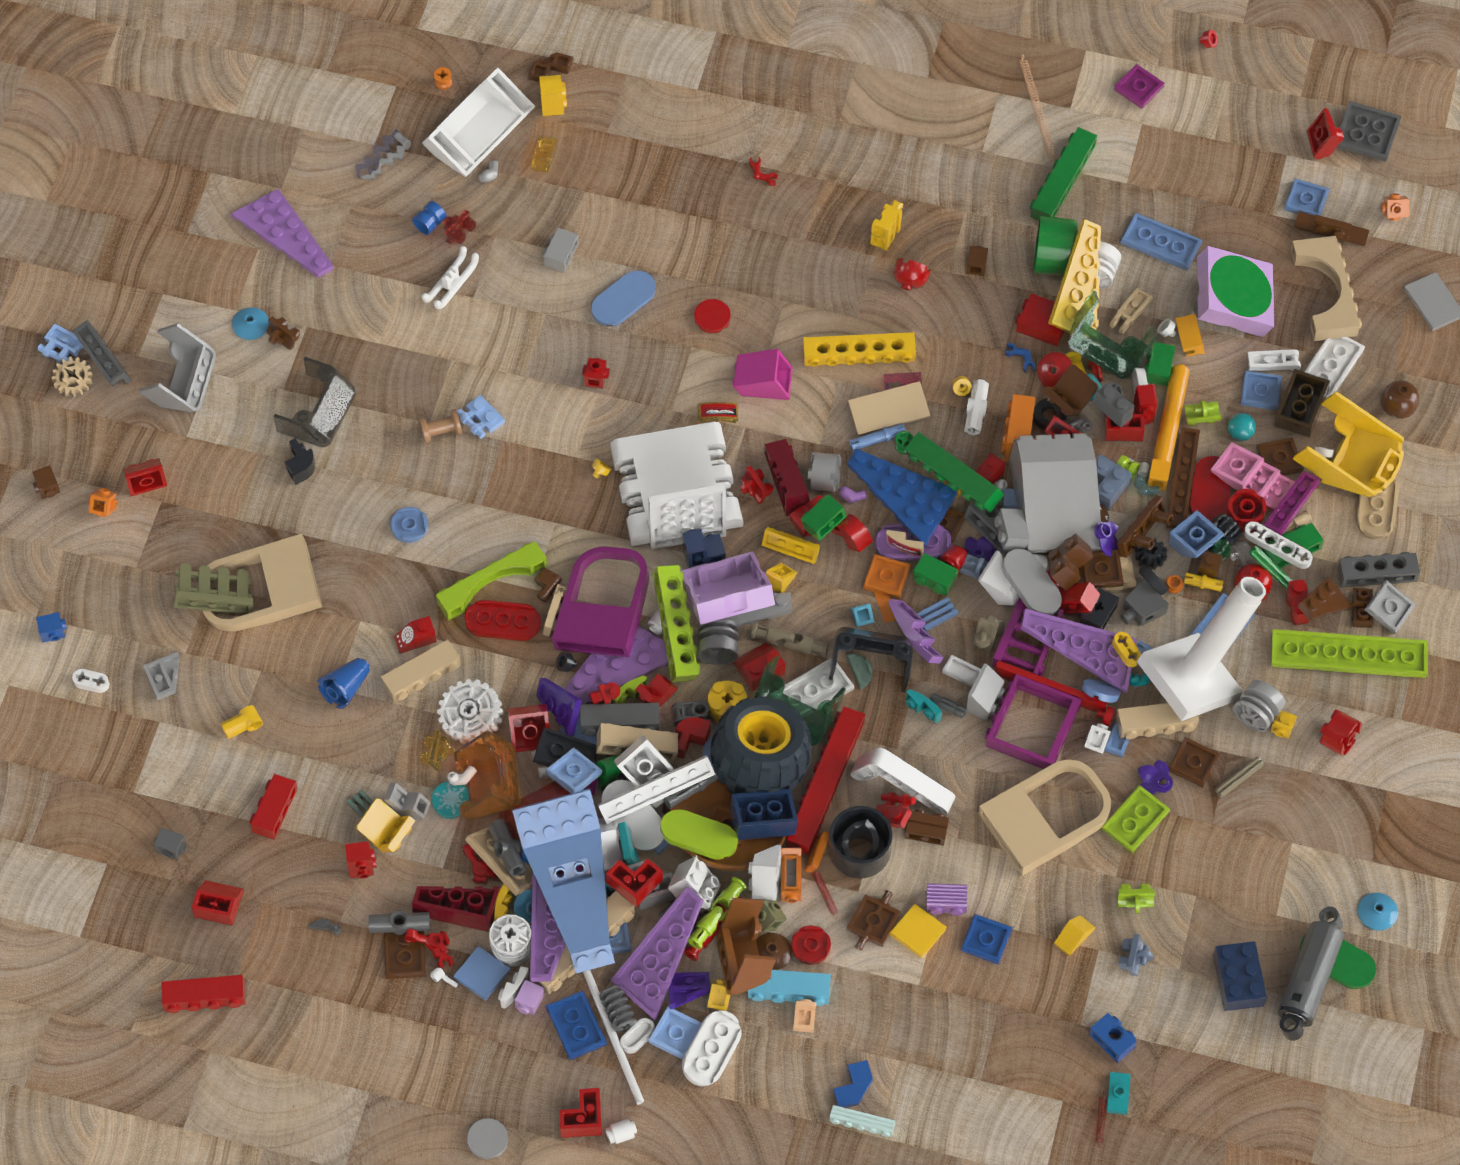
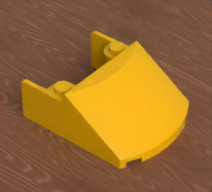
M1336 391L1322 402V406L1336 414L1333 426L1339 433L1344 435L1333 458L1329 461L1309 446H1306L1294 455L1293 460L1320 477V483L1367 497H1373L1384 490L1396 477L1403 460L1402 442H1404V437Z

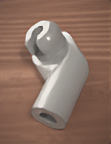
M490 161L489 169L479 174V181L485 183L495 180L498 176L499 163L497 161Z

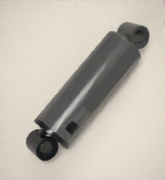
M1328 906L1323 908L1319 913L1320 921H1313L1309 925L1278 1009V1015L1281 1017L1280 1028L1284 1036L1290 1041L1301 1038L1304 1032L1303 1027H1310L1313 1024L1344 939V933L1341 931L1343 921L1338 910L1334 907ZM1295 1025L1293 1029H1288L1290 1026Z

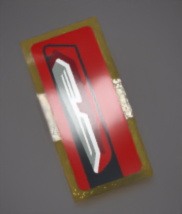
M705 402L697 405L699 422L709 423L718 422L719 420L736 423L738 421V403Z

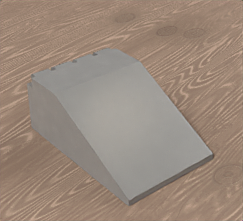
M1086 433L1072 434V438H1070V434H1054V439H1052L1051 435H1035V440H1033L1032 435L1019 436L1018 439H1014L1009 458V468L1018 509L1023 510L1030 536L1026 547L1027 551L1031 553L1050 552L1075 533L1091 547V550H1101L1099 539L1094 534L1095 524L1101 522L1096 457L1091 438Z

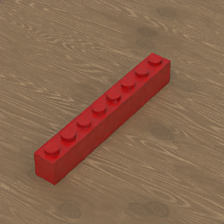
M843 706L841 713L837 712L834 720L836 725L834 729H830L827 736L828 744L823 745L820 753L822 758L820 762H816L813 769L814 777L813 779L809 778L806 786L808 791L800 799L799 806L801 808L799 812L796 811L798 819L796 834L786 837L787 848H801V853L809 855L865 723V713Z

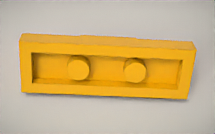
M769 527L765 529L761 545L812 564L816 563L820 549L819 544Z

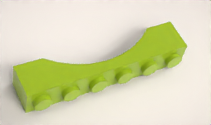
M536 541L526 543L521 549L506 554L504 558L491 562L486 568L477 570L471 576L458 580L453 586L440 590L436 594L437 604L449 621L464 613L474 595L490 582L511 575L532 576L539 572L541 567H548L547 557Z

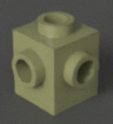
M763 900V906L758 915V920L762 924V932L776 931L787 918L781 910L779 903L773 900Z

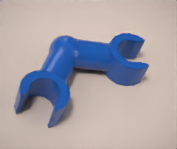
M1007 343V348L1013 349V351H1005V355L1008 357L1014 355L1023 356L1025 362L1024 372H1027L1028 366H1031L1035 372L1036 365L1031 359V351L1029 349L1017 348L1013 343Z

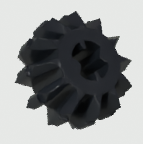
M1223 513L1212 520L1211 523L1224 533L1222 538L1226 539L1230 545L1239 540L1242 530L1240 525L1231 516L1228 517L1227 514Z
M1156 538L1153 540L1154 546L1151 550L1139 546L1136 547L1135 559L1139 561V566L1147 565L1155 570L1157 566L1162 567L1163 563L1167 560V547H1163V541L1157 543Z

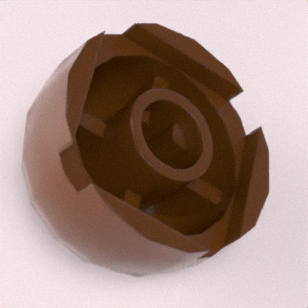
M1394 381L1387 385L1382 393V408L1390 416H1398L1400 419L1410 417L1415 413L1419 405V393L1413 384L1407 381Z

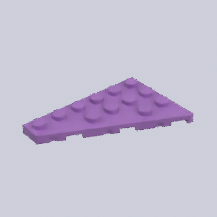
M638 626L629 657L590 654L565 690L581 699V705L591 704L588 693L598 690V685L614 682L621 687L637 677L647 676L655 672L656 669L667 666L668 660L664 640Z

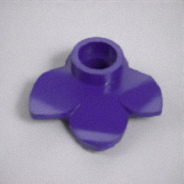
M1112 521L1098 522L1095 524L1094 534L1099 539V546L1102 552L1110 557L1112 550L1118 549V540L1115 534L1119 527Z
M968 537L964 544V548L969 555L984 558L985 561H990L997 551L993 549L994 546L985 537H981L978 540Z
M1157 760L1154 767L1143 765L1138 768L1139 776L1143 780L1140 786L1152 795L1157 792L1166 793L1172 789L1173 779L1169 775V768L1165 762ZM1166 780L1167 782L1165 785H1161L1160 781Z

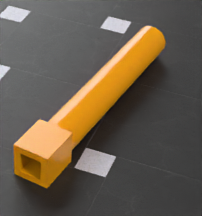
M1182 364L1171 368L1147 487L1165 491L1190 370Z

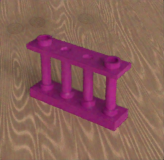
M1019 597L993 657L992 667L995 668L998 661L1007 662L1042 676L1045 670L1043 664L1051 647L1045 644L1044 649L1017 640L1014 637L1016 631H1023L1020 629L1021 618L1024 610L1028 609ZM1060 609L1057 617L1066 619L1063 618L1064 610ZM1014 646L1040 656L1039 661L1035 665L1010 656L1007 652L1008 648Z

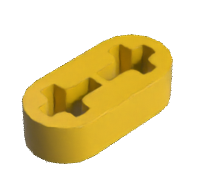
M1122 631L1115 634L1112 639V645L1123 663L1128 667L1138 665L1137 660L1140 658L1141 653L1128 633ZM1124 639L1125 643H1118V640ZM1128 656H1135L1136 658L1129 659Z

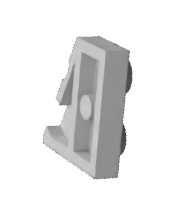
M178 652L143 665L157 701L176 693L180 660Z

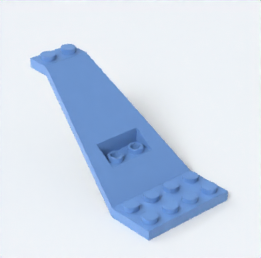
M590 789L512 809L523 851L571 954L575 973L615 963L609 939L601 829ZM582 865L583 869L581 871L576 870V866ZM558 870H563L564 874L562 876H558L556 872Z

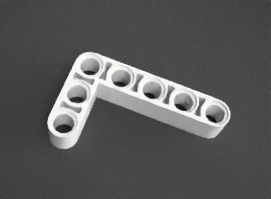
M879 747L859 756L850 773L851 777L859 782H866L881 776L905 793L915 797L916 800L936 813L943 815L948 814L955 799V795L951 791L891 752Z

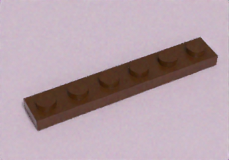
M1181 427L1168 514H1173L1174 520L1172 525H1166V528L1175 529L1187 519L1200 430Z

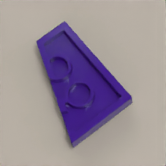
M540 678L536 697L542 704H547V710L554 714L557 724L565 728V734L574 736L582 700L549 679Z

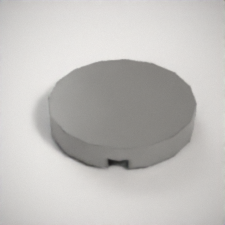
M491 1118L481 1119L475 1122L469 1129L467 1134L469 1149L477 1158L484 1160L498 1157L506 1150L508 1132L498 1120Z

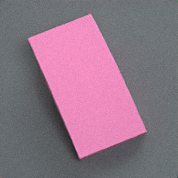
M1232 442L1211 468L1212 473L1235 490L1252 489L1258 495L1263 496L1266 501V509L1272 512L1295 483V481L1281 475L1279 469L1265 463L1263 457Z

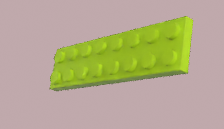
M1272 629L1271 667L1427 678L1428 640Z

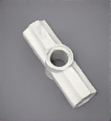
M978 379L973 381L964 430L969 435L975 436L981 432L983 417L986 414V399L989 389V383L985 380Z

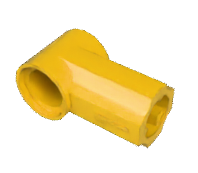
M250 705L240 710L238 715L220 724L226 737L230 739L246 730H257L262 726L263 721L256 708Z

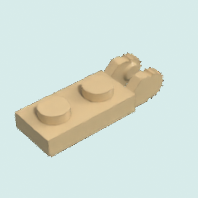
M1137 287L1117 311L1109 326L1114 328L1120 319H1123L1125 322L1121 325L1119 333L1124 334L1130 324L1132 325L1150 304L1153 296Z

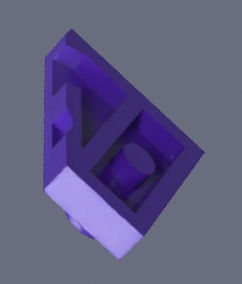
M709 972L675 973L669 986L670 1009L710 993Z

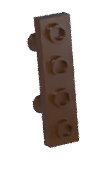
M1155 495L1148 502L1145 509L1137 516L1132 525L1128 527L1124 535L1118 539L1117 547L1121 557L1127 558L1136 546L1151 550L1154 546V538L1146 537L1145 535L1156 522L1167 526L1172 525L1174 520L1173 514L1164 512L1162 496Z

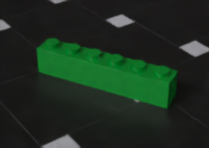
M1080 127L1077 128L1075 133L1072 132L1070 134L1068 145L1062 148L1060 159L1055 160L1052 173L1049 172L1047 174L1045 185L1040 186L1037 199H1033L1030 204L1031 218L1039 221L1040 216L1055 217L1096 147L1098 135Z
M919 431L905 448L910 454L908 456L910 460L916 464L918 462L922 463L921 467L928 473L933 471L935 473L934 476L941 482L947 481V486L955 492L957 490L961 491L960 495L966 500H974V505L982 511L985 508L991 513L1005 495L998 487Z

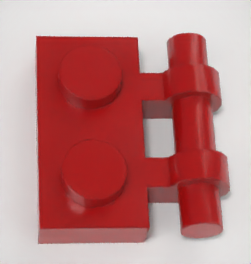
M882 793L881 800L886 802L884 805L878 804L875 809L888 819L891 827L904 829L912 814L908 807L910 804L914 805L916 803V798L911 797L909 794Z

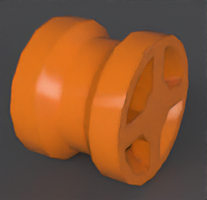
M440 67L434 71L435 86L440 90H446L452 86V74L448 68Z

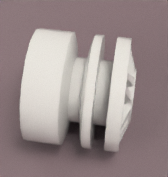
M1100 241V249L1098 250V261H1100V268H1098V278H1100L1099 289H1106L1113 283V278L1121 261V254L1114 246Z
M505 915L493 922L489 932L493 956L506 966L515 967L526 962L531 956V928L529 923L517 915Z

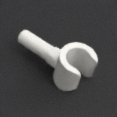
M1146 462L1139 463L1138 474L1142 477H1147L1150 472L1149 464Z
M436 968L431 972L430 977L435 982L442 978L455 988L458 986V983L446 976L441 968Z

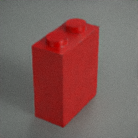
M1031 293L1029 299H1025L1023 302L1022 313H1018L1016 317V332L1058 347L1065 331L1048 324L1055 301Z

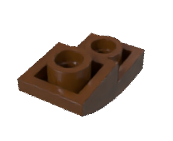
M1353 588V627L1372 628L1373 617L1365 611V608L1373 598V589Z

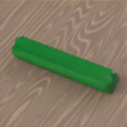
M1257 546L1252 547L1249 550V554L1287 589L1289 581L1293 580Z

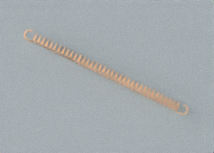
M1030 72L1029 74H1026V73L1024 74L1025 80H1027L1028 78H1030V77H1026L1027 75H1031V76H1032L1031 72ZM1030 88V90H1029V93H1030V94H1032V95H1033V94H1037L1036 92H1035V93H1031V92H1033V91H1036V88H1035V90H1031V89H1033V88ZM1044 118V120H1040V119L1038 120V123H1039V124H1041V125H1042V124H1046V125H1047V123H1045V122H1044V123H1040V122H1042V121H1045V118ZM1049 132L1047 134H1042L1043 140H1045L1046 138L1051 139V137H1049ZM1045 144L1046 150H1047V149H1048V150H1049V149H1053V150H1054L1052 144H1051V145ZM1049 152V153H1048V156H1049V157H1052V159H1050V160H1053V163H1054L1053 157H1056V156H1055V155H1054V156H1050V155H1049L1050 152Z

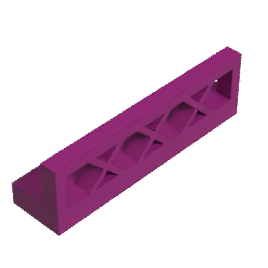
M1303 471L1263 526L1282 535L1317 488L1320 478Z

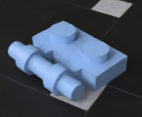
M54 324L44 337L48 344L46 346L40 344L37 350L48 358L56 359V362L62 365V359H65L66 362L69 361V354L76 357L82 350L83 345L74 333ZM55 347H57L62 351L58 353L54 351Z
M481 395L466 405V409L469 412H464L462 409L457 411L459 420L466 424L470 431L480 439L486 435L483 431L484 429L492 433L505 423L504 418ZM476 418L480 423H475L472 419Z

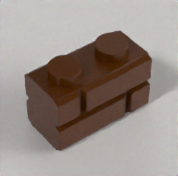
M923 810L911 811L912 814L907 823L905 839L944 846L949 818L940 813L931 815L926 814Z

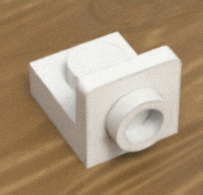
M1097 723V726L1092 725L1084 747L1103 754L1111 731H1108L1109 726Z

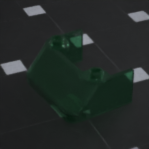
M1093 290L1076 314L1068 336L1069 347L1120 379L1128 378L1158 339L1155 328L1151 326L1141 340L1134 336H1128L1121 344H1118L1090 327L1095 320L1093 311L1100 303L1097 292Z
M776 656L766 665L754 698H757V696H767L769 699L782 700L789 707L795 708L808 726L811 746L817 745L823 739L835 718L846 688L842 687L831 701H822L817 709L810 707L783 693L785 681L782 677L774 674L780 659L779 656Z

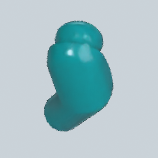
M1145 672L1143 675L1130 674L1129 683L1134 687L1146 686L1150 682V678Z

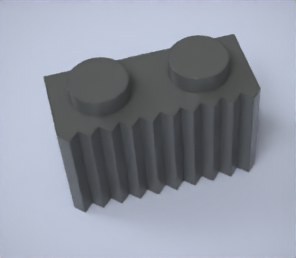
M1107 383L1095 393L1094 404L1118 426L1122 427L1132 419L1134 404L1126 400V397H1123L1118 390H1115L1113 385Z

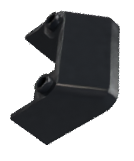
M841 627L836 631L829 680H833L838 651L847 652L856 649L892 655L897 660L905 662L901 692L906 691L913 655L912 644L906 637L850 627Z

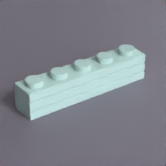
M833 1105L830 1114V1121L833 1124H843L848 1128L855 1127L860 1131L867 1130L872 1134H882L884 1137H892L895 1120Z

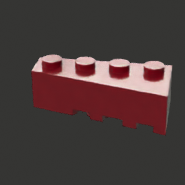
M786 439L764 444V454L785 516H790L793 511L806 505L810 501V497L803 477L800 474L798 462L793 457L792 445H789Z
M417 886L412 900V913L429 912L430 919L490 932L495 918V905L500 892V886H493V888H483V886H475V888H462V886H454V888Z

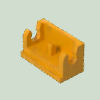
M1191 314L1175 318L1183 352L1186 353V356L1205 354L1196 315Z

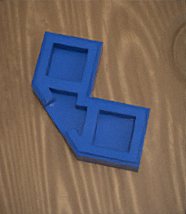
M868 1060L849 1064L848 1071L852 1084L833 1089L839 1107L848 1108L859 1105L865 1092L873 1082Z

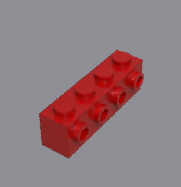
M243 974L161 982L164 1012L178 1013L180 1010L198 1011L202 1008L216 1010L225 1006L238 1008L241 1005H246Z

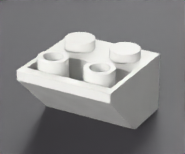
M696 855L678 865L668 889L678 898L685 888L689 887L704 900L701 908L709 909L721 884L717 877L710 872L706 864L700 861Z

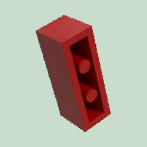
M274 774L272 779L267 781L266 792L264 796L259 798L256 814H252L249 822L253 833L275 840L298 790L295 780Z

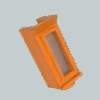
M781 848V901H786L787 903L801 901V848Z

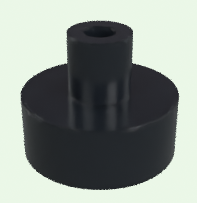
M561 652L558 655L556 666L559 671L569 672L572 667H576L577 661L574 660L571 653Z

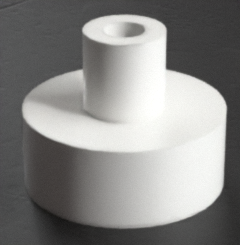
M1167 318L1159 325L1157 333L1162 337H1167L1168 335L1174 337L1177 333L1174 330L1176 324L1170 318Z
M1315 447V451L1326 459L1327 457L1333 458V449Z

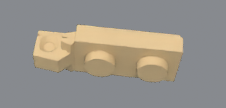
M557 584L542 633L545 636L549 637L551 630L554 631L557 623L555 617L556 614L560 613L561 601L564 599L566 586Z

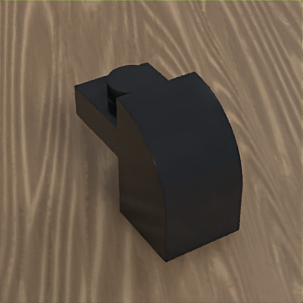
M294 438L289 441V445L295 457L286 461L285 466L287 473L295 485L307 480L314 473L315 459L312 449L306 450L303 443L299 444L297 439Z

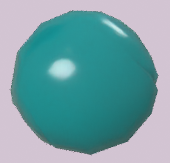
M1235 414L1228 422V433L1233 439L1246 441L1255 434L1256 423L1249 414Z

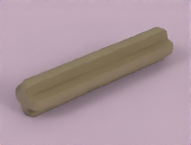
M1255 757L1220 784L1215 790L1216 794L1220 798L1224 797L1263 767L1264 762L1260 757Z

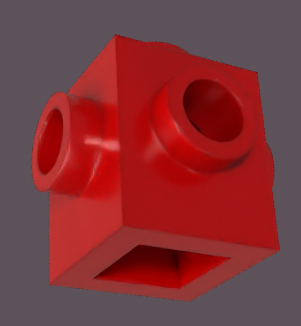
M588 358L587 365L584 364L582 370L585 386L603 389L605 379H609L610 368H607V360Z

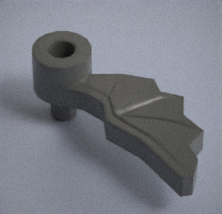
M315 920L314 923L308 925L309 929L331 930L334 935H340L342 932L340 925H332L329 920Z

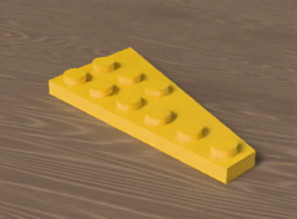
M1084 219L1081 221L1048 324L1091 343L1098 344V337H1096L1099 322L1097 320V308L1099 307L1100 280L1098 278V268H1100L1098 250L1100 249L1101 226Z

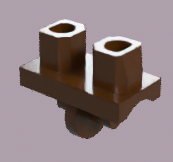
M272 316L268 320L269 326L266 330L270 336L269 343L274 345L278 342L287 349L292 350L295 342L300 337V331L296 327L289 330L287 328V320L283 317L275 319Z

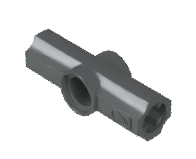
M496 820L489 826L495 841V854L497 857H502L511 876H518L524 873L526 869L519 854L520 843L518 839L512 838L504 820Z
M398 910L392 914L369 915V933L394 932L397 935H402L408 929L430 931L429 912L405 913ZM399 920L404 921V923L401 925L395 924V922Z

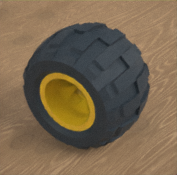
M757 696L754 699L745 698L740 700L735 706H731L721 716L714 728L710 745L711 761L714 764V771L721 784H725L728 791L733 794L759 791L771 793L781 789H791L792 791L806 774L812 753L810 732L806 722L802 720L801 714L795 708L786 705V702L779 699H769L767 696Z

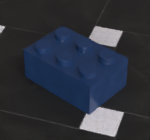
M781 789L771 793L759 791L732 794L730 812L738 840L796 834L798 819L791 789Z
M1256 942L1215 946L1213 959L1224 1011L1263 1007L1267 995Z

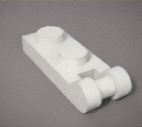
M1298 350L1252 351L1247 353L1249 371H1294V369H1301V363L1298 361Z

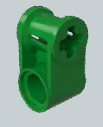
M618 756L600 760L596 764V766L602 769V774L597 778L601 791H604L610 783L616 781L621 772L614 762Z

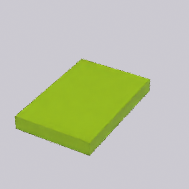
M1139 785L1107 820L1101 830L1129 852L1133 853L1170 812V808Z

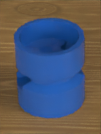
M429 201L423 207L424 210L419 211L412 218L415 227L425 235H430L436 229V225H440L447 217L443 208L434 201Z

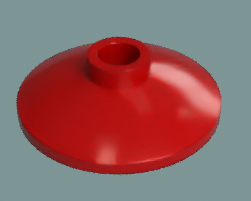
M1049 353L1038 364V378L1045 387L1055 386L1073 363L1063 353ZM1052 367H1056V373L1054 374L1051 373Z

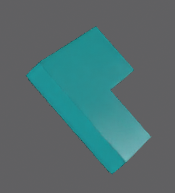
M626 822L618 823L623 859L628 865L640 862L639 854L633 847L629 826Z

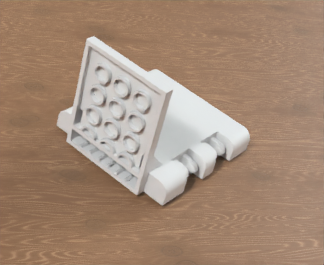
M709 422L615 439L610 443L615 471L620 470V473L625 475L635 473L621 479L622 483L619 485V492L622 504L627 503L629 507L642 505V507L631 509L626 519L631 546L650 543L651 550L683 544V533H686L688 530L701 529L703 537L709 534H720L721 537H726L727 529L743 527V518L738 498L734 497L732 492H726V490L730 489L731 484H733L731 466L726 464L723 459L712 460L722 457L724 455L723 452L726 451L722 427L719 422Z

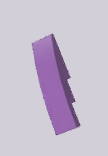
M890 599L888 603L895 619L916 651L928 663H941L944 657L932 647L935 639L923 629L926 621L903 600Z

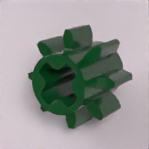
M1221 538L1209 547L1208 550L1209 552L1222 555V559L1225 561L1230 556L1231 549L1229 548L1231 545L1226 539Z

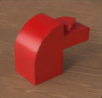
M849 514L831 530L833 534L844 538L849 549L861 552L873 542L867 528L852 514Z
M657 674L648 686L640 683L635 690L640 694L638 698L643 703H659V707H661L672 697L678 688L666 676Z
M690 717L682 720L675 729V733H678L677 757L685 759L690 742L702 746L705 745L711 732V721Z

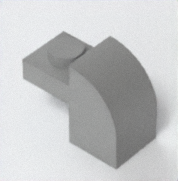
M397 783L389 784L384 797V801L398 815L410 816L414 820H424L431 804L420 792L408 793Z

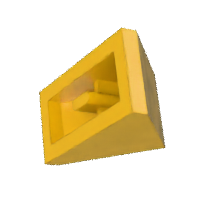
M783 563L766 571V576L772 585V590L777 593H784L797 574V571Z
M1079 915L1068 921L1054 944L1070 956L1096 927Z

